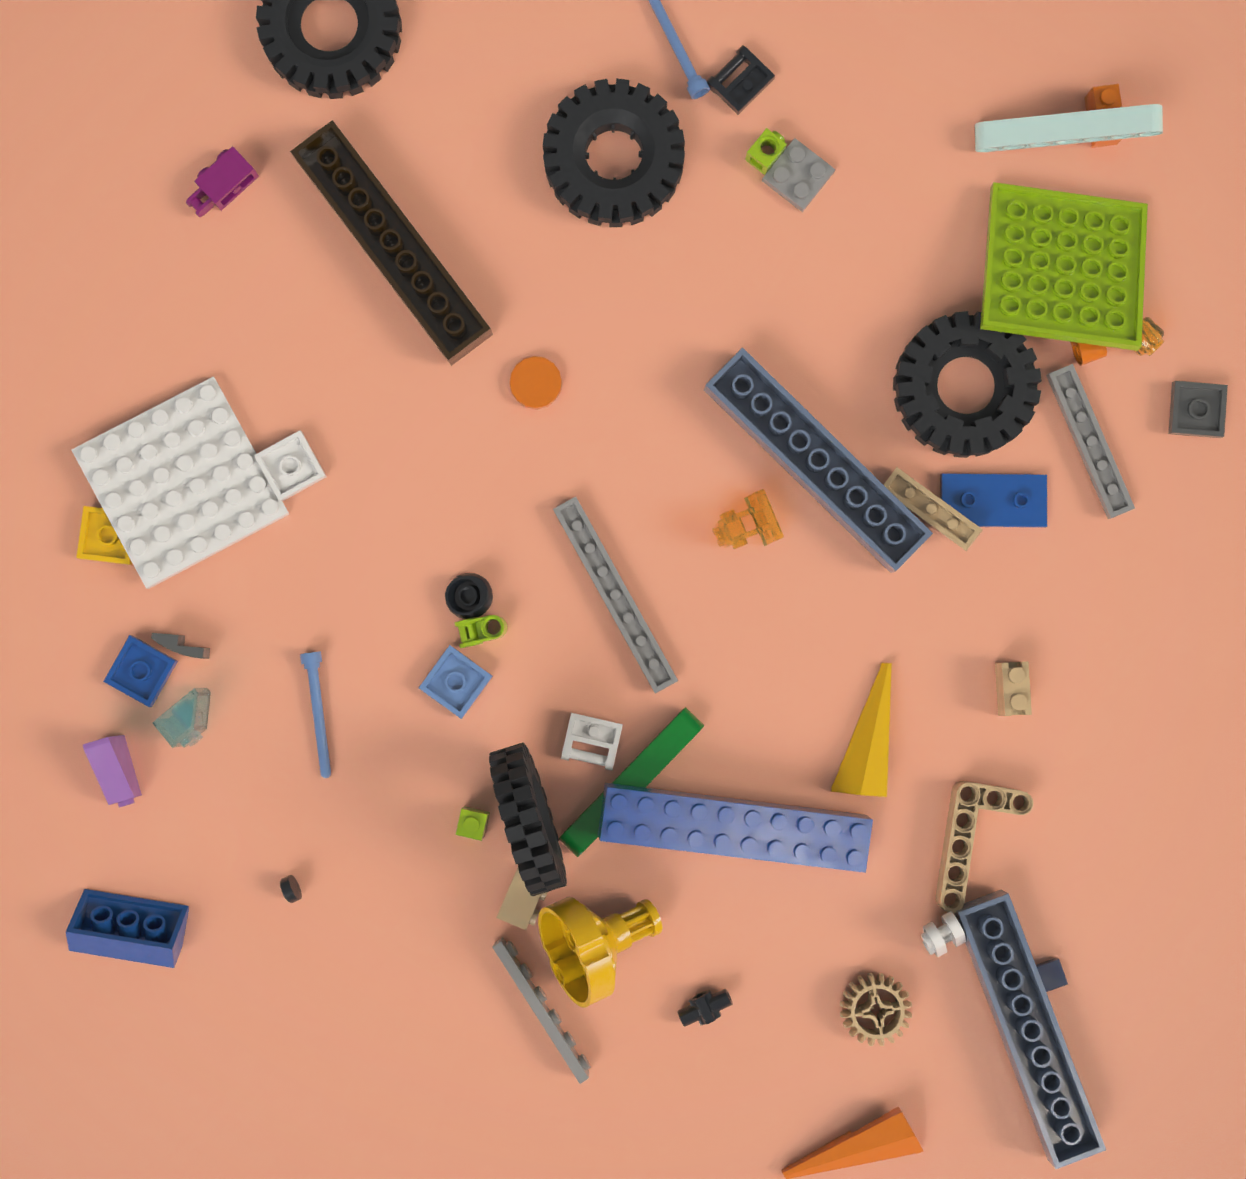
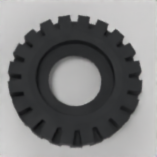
M261 0L263 5L257 6L256 20L260 27L256 28L259 41L263 46L266 56L282 79L286 78L289 85L300 92L302 89H305L309 96L321 98L322 93H327L330 99H341L345 91H350L351 96L364 92L362 85L368 82L372 87L381 80L379 73L382 69L386 72L389 71L395 62L392 56L393 53L399 52L401 44L399 32H402V21L396 0H345L356 12L358 27L352 41L345 47L335 51L319 50L310 45L303 36L301 29L302 16L309 4L315 0Z
M968 311L955 312L950 317L944 315L922 328L905 347L903 354L899 357L895 368L897 373L893 377V391H896L894 402L897 412L901 411L904 417L901 421L908 431L912 429L916 434L915 439L922 445L929 444L934 447L933 451L943 455L950 453L954 454V457L959 458L988 454L1016 438L1034 416L1035 411L1033 409L1034 406L1039 404L1041 390H1037V384L1042 381L1040 368L1035 369L1033 362L1037 360L1033 348L1027 349L1023 344L1027 339L1020 334L980 329L981 312L978 311L975 315H969ZM960 357H970L981 361L989 368L994 378L995 387L992 399L982 410L971 414L958 413L947 407L941 400L937 387L938 377L943 367L950 361Z

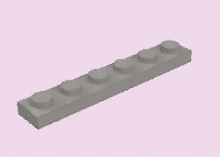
M1071 364L1047 374V379L1107 518L1111 519L1135 509L1074 365Z
M502 937L493 944L492 948L579 1084L589 1078L588 1069L591 1066L583 1054L578 1055L574 1048L576 1045L575 1040L569 1031L564 1033L559 1024L562 1021L555 1009L550 1010L544 1002L547 1000V997L541 987L537 986L535 988L530 980L533 976L527 965L519 963L516 958L518 952L511 941L506 942Z

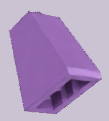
M125 735L109 736L83 744L85 754L108 805L118 803L120 808L135 803L134 798L142 796Z

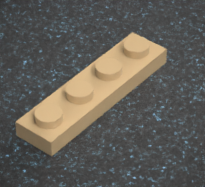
M898 467L883 484L909 510L966 552L983 531V529Z

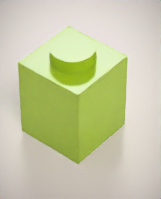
M464 806L460 812L455 835L482 841L485 836L490 812Z

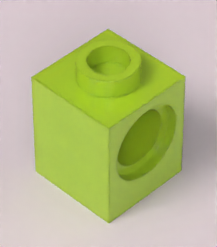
M766 128L747 151L745 160L765 175L784 152L787 143H785V139L777 131L771 132ZM763 146H770L773 148L774 153L765 154L761 148Z

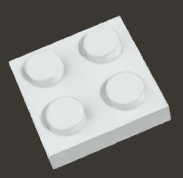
M301 430L254 455L279 501H284L327 477Z

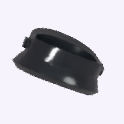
M465 573L456 576L447 586L445 592L446 605L450 612L457 617L463 619L480 617L487 612L492 604V588L489 582L481 575Z

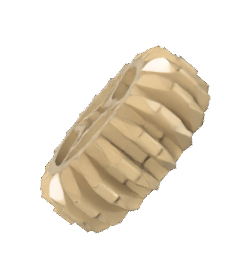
M871 972L867 974L868 981H865L862 976H858L857 979L860 984L856 986L853 982H850L849 986L853 991L851 993L846 990L843 991V995L848 998V1001H840V1006L847 1008L840 1012L842 1018H848L843 1022L844 1027H852L849 1034L852 1037L859 1034L858 1041L860 1043H863L868 1037L869 1046L875 1044V1039H877L880 1046H884V1038H887L890 1043H894L892 1035L896 1032L899 1037H902L903 1033L899 1028L901 1026L909 1028V1024L904 1020V1018H912V1013L905 1010L912 1007V1003L905 1000L909 993L906 990L901 991L903 985L900 982L893 985L894 978L892 976H888L885 982L884 974L880 972L876 980H874ZM877 989H883L892 993L896 1002L890 1003L889 1000H880ZM868 991L867 1001L864 1004L858 1005V1008H855L859 998ZM875 1001L882 1008L878 1010L877 1018L870 1010L871 1008L874 1009L872 1006L875 1005ZM894 1011H896L893 1020L884 1027L885 1017L894 1014ZM862 1016L863 1018L872 1019L875 1029L861 1026L857 1022L856 1017Z

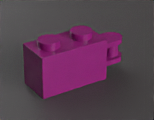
M233 146L229 150H223L217 156V161L210 167L203 168L194 181L199 188L186 200V204L196 210L195 214L198 217L204 216L215 205L222 211L259 177L255 169ZM207 195L209 198L203 203L201 199Z

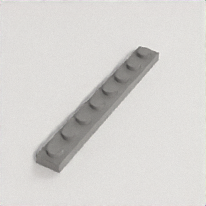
M575 496L554 508L553 511L654 693L656 694L677 682V677L577 497Z

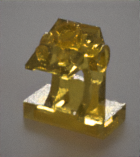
M764 489L744 498L748 509L735 513L733 509L719 515L721 520L717 521L716 527L712 529L713 534L716 535L718 540V546L724 545L725 549L730 546L733 547V550L748 544V538L755 535H760L764 546L784 538ZM751 515L756 529L747 532L741 518Z

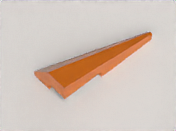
M896 1107L852 1133L851 1130L781 1171L786 1179L917 1154L923 1152V1149L899 1107Z

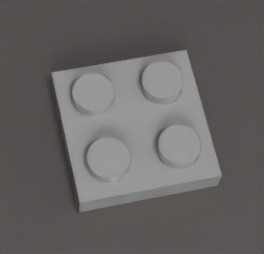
M794 138L765 174L762 182L803 212L836 169Z

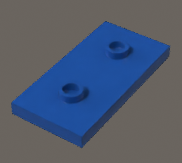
M940 475V499L979 527H1047V475Z

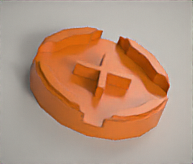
M533 356L523 359L516 364L511 373L510 387L513 396L527 408L541 409L548 407L561 393L562 380L560 371L553 362L544 357Z

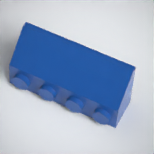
M84 889L66 929L68 949L73 952L175 968L183 947L189 906Z

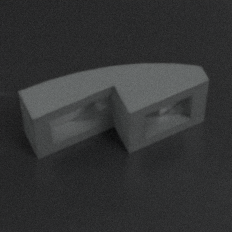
M152 633L151 638L173 652L193 658L209 659L210 648L184 646L185 636Z

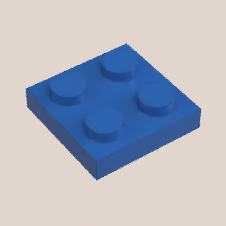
M129 635L103 682L140 703L152 707L178 661L133 635Z

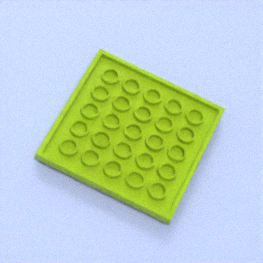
M993 182L990 189L980 329L1138 351L1142 346L1148 204Z

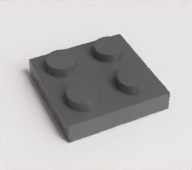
M1186 381L1172 382L1168 434L1223 438L1225 433L1228 385Z

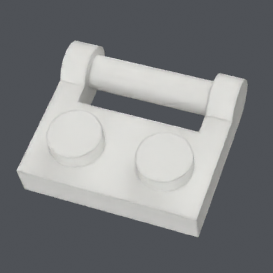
M571 713L561 759L569 761L570 758L605 766V769L612 771L623 724ZM573 741L608 748V756L572 748Z

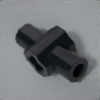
M723 989L713 995L710 990L703 991L689 999L691 1005L678 1010V1015L684 1027L699 1021L701 1026L707 1025L721 1017L720 1011L733 1005L727 989Z

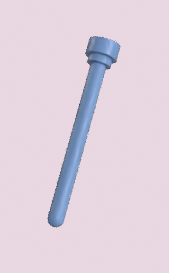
M648 0L688 79L687 90L691 98L698 99L710 91V87L706 79H702L700 75H697L661 1Z
M321 651L300 654L301 664H304V669H307L320 773L323 778H329L331 776V767L318 673L320 662H322Z

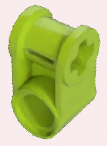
M497 615L454 622L460 634V648L471 647L502 638L507 632L506 621ZM492 620L499 621L501 625L500 631L495 635L491 634L488 630V624Z

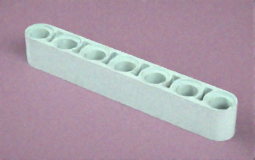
M1149 104L979 122L975 124V151L995 152L1156 136L1163 133V106L1160 104Z

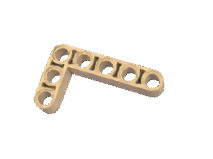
M960 781L953 786L936 889V902L942 909L947 912L952 911V913H956L957 910L963 908L978 810L985 809L1016 815L1028 814L1033 808V799L1027 792L968 781ZM968 786L972 794L968 800L963 801L960 797V792L964 787ZM991 791H995L998 795V799L993 805H989L987 802V795ZM1021 795L1024 799L1023 806L1015 809L1013 800L1016 796ZM965 813L968 821L964 826L959 827L956 823L957 816ZM961 839L964 844L963 850L959 853H954L952 845L956 840ZM953 866H958L960 870L959 876L955 879H949V869ZM948 893H954L956 897L955 902L950 906H946L944 903L945 896Z

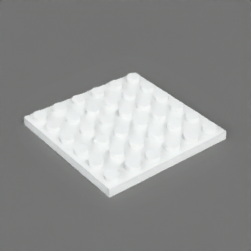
M214 376L71 449L146 589L154 587L290 515L283 501L277 499L254 456L256 452Z

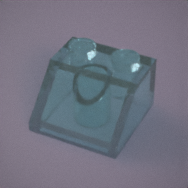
M194 688L152 722L172 748H185L188 745L192 747L203 738L201 733L207 729L211 691L208 688Z

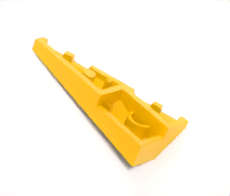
M881 663L867 702L862 709L850 739L843 761H841L839 771L831 786V792L887 797L892 663Z

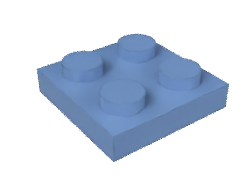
M449 645L419 686V689L462 719L493 676Z

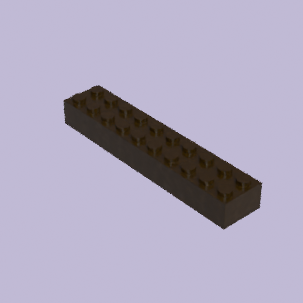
M333 120L290 151L297 163L451 366L493 335L489 325Z

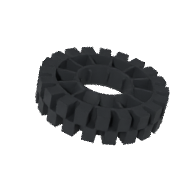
M616 78V84H608L607 79L594 81L595 87L588 89L585 84L574 90L575 96L571 99L566 96L558 104L557 114L552 113L547 123L548 131L544 133L543 160L546 177L550 188L554 189V194L562 205L566 204L569 207V212L579 219L584 216L588 218V223L601 226L602 222L609 223L610 228L622 227V223L629 221L632 226L643 222L644 216L648 214L651 217L662 209V204L665 201L669 202L674 195L676 186L680 183L685 157L683 129L680 130L679 119L674 110L669 111L667 109V101L659 94L655 97L652 96L649 87L640 83L637 84L636 88L629 86V80ZM607 131H612V133L621 131L630 135L631 140L635 139L641 149L639 157L642 158L636 170L632 169L631 175L618 180L616 178L610 180L599 176L598 171H593L586 160L589 159L588 146L592 140H597L598 135Z
M519 743L490 752V773L494 783L495 797L499 803V813L501 820L505 824L504 830L508 843H511L514 861L518 864L519 874L525 883L527 891L530 892L531 896H536L567 886L564 859L558 843L557 831L553 825L550 807H548L547 797L544 788L541 786L540 776L537 768H535L534 760L529 753L528 747L525 743Z

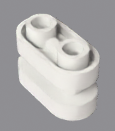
M952 911L941 916L942 926L937 928L933 922L923 926L922 942L930 955L935 953L937 957H940L947 953L946 943L950 941L956 947L966 942L965 933Z

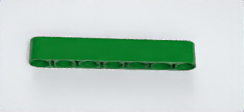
M685 707L612 784L646 788L705 725ZM604 791L559 837V840L576 857H579L598 838Z

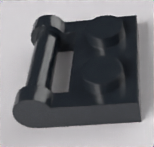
M743 45L736 51L737 55L714 77L711 76L707 80L710 90L716 93L737 115L775 79V75ZM743 62L747 63L749 66L725 88L722 83Z

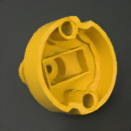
M566 897L542 908L538 916L541 942L550 959L552 971L569 998L583 1008L613 994L617 954L629 949L632 943L644 937H654L660 934L663 928L656 907L648 899L639 901L636 907L621 914L613 913L601 919L575 898Z

